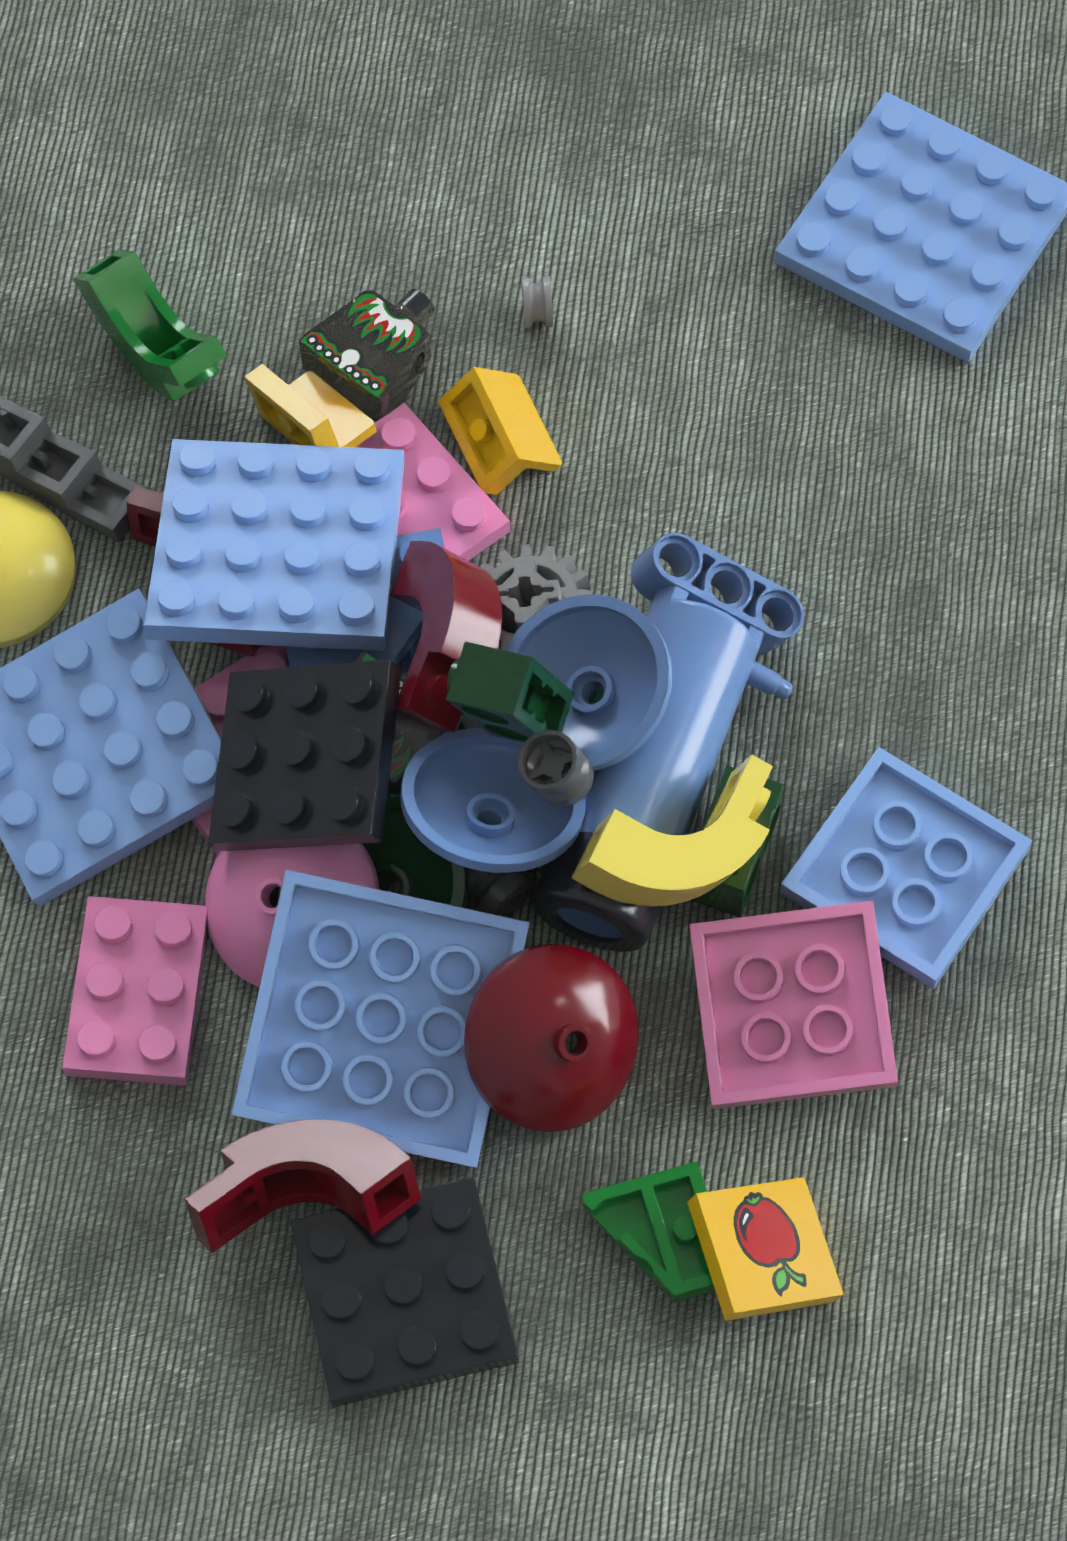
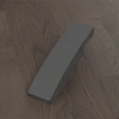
M0 396V474L69 517L119 543L130 529L126 506L129 496L135 486L147 488L102 466L96 452L51 431L45 417Z

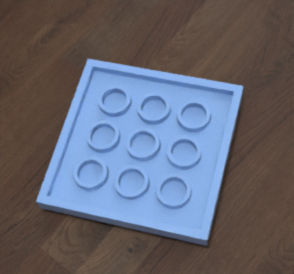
M885 91L776 248L774 263L969 363L1067 214V182Z
M172 439L144 619L145 638L147 640L385 651L405 467L404 450Z
M139 588L0 668V838L31 900L39 907L213 807L222 737L170 641L147 640L145 638L144 619L147 598Z
M285 870L232 1115L271 1124L309 1119L344 1121L375 1131L406 1153L477 1168L490 1107L475 1088L467 1068L464 1050L466 1018L473 998L486 977L505 959L524 950L530 922Z

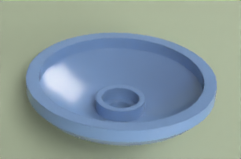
M585 594L556 601L542 608L525 621L505 648L506 651L532 656L575 693L562 733L569 736L578 749L586 755L592 764L593 771L612 766L639 749L658 727L668 706L672 689V664L668 647L658 629L647 616L631 604L620 599L605 595ZM603 688L604 695L602 699L595 704H589L591 693L596 689ZM511 740L519 749L524 745L522 742Z
M468 728L450 732L424 745L412 757L405 769L400 794L401 807L406 822L412 832L425 846L439 856L460 866L494 873L530 870L549 863L563 854L574 843L582 828L586 799L583 798L575 805L567 807L552 806L542 800L519 773L517 761L520 749L511 740L492 736L482 728Z

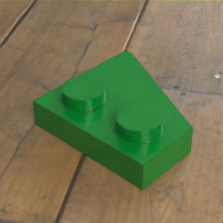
M698 1161L581 1194L584 1211L673 1303L715 1291L687 1203L696 1193L707 1192Z

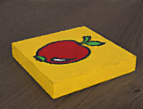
M805 1177L696 1193L687 1201L725 1321L833 1303L844 1295Z

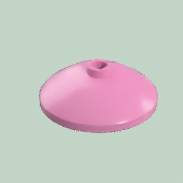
M362 843L221 851L214 862L208 878L205 905L207 906L209 935L214 947L226 965L245 981L260 987L277 907L273 908L271 906L269 898L273 889L279 886L282 888L285 870L380 890L373 861Z

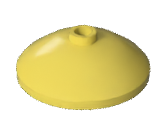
M0 490V648L19 644L37 635L48 627L61 613L73 591L76 578V558L73 544L65 526L50 509L28 496Z

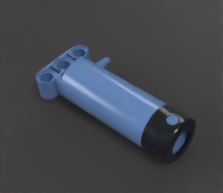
M668 533L658 539L637 556L631 568L633 585L641 595L651 601L646 616L662 635L671 658L672 689L664 716L653 734L634 753L612 766L593 771V784L585 797V815L579 835L563 854L547 863L532 901L538 916L550 927L571 939L607 951L630 952L640 950L649 939L661 906H640L623 903L597 893L571 878L597 825L616 809L657 832L669 835H688L746 683L768 695L773 694L782 700L787 699L793 689L792 684L781 678L779 673L756 662L755 659L758 654L768 653L798 633L803 625L804 611L797 596L786 588L680 533ZM659 558L665 560L670 565L674 576L664 571ZM711 586L720 591L724 603L715 598ZM762 613L771 619L774 630L766 625L762 618Z

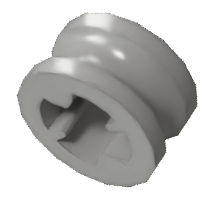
M543 276L539 283H532L529 277L521 278L524 328H532V325L538 321L544 323L545 327H553L550 276Z

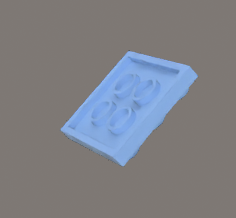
M878 747L783 880L780 894L804 909L873 900L881 957L934 989L1030 850L1032 840Z

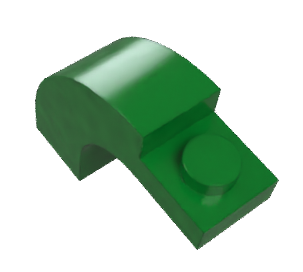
M118 249L73 278L88 306L116 347L140 376L163 397L175 402L221 372L216 363L227 357V354L217 337L195 332L181 321L156 288L135 251Z

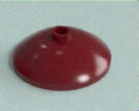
M546 944L526 948L513 954L496 966L482 982L473 998L464 1031V1050L467 1068L475 1088L482 1099L491 1109L507 1121L521 1127L543 1132L573 1129L590 1122L603 1113L617 1099L628 1082L637 1057L639 1027L635 1005L621 977L598 956L577 947L560 944ZM574 1032L577 1043L575 1048L568 1053L565 1048V1039L569 1033Z

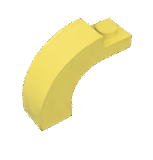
M751 754L731 773L704 830L693 834L669 835L660 833L614 809L597 825L571 878L608 898L640 906H667L683 903L711 891L742 867L756 853L770 831L755 821L766 806L771 791L765 788L764 784L773 766Z

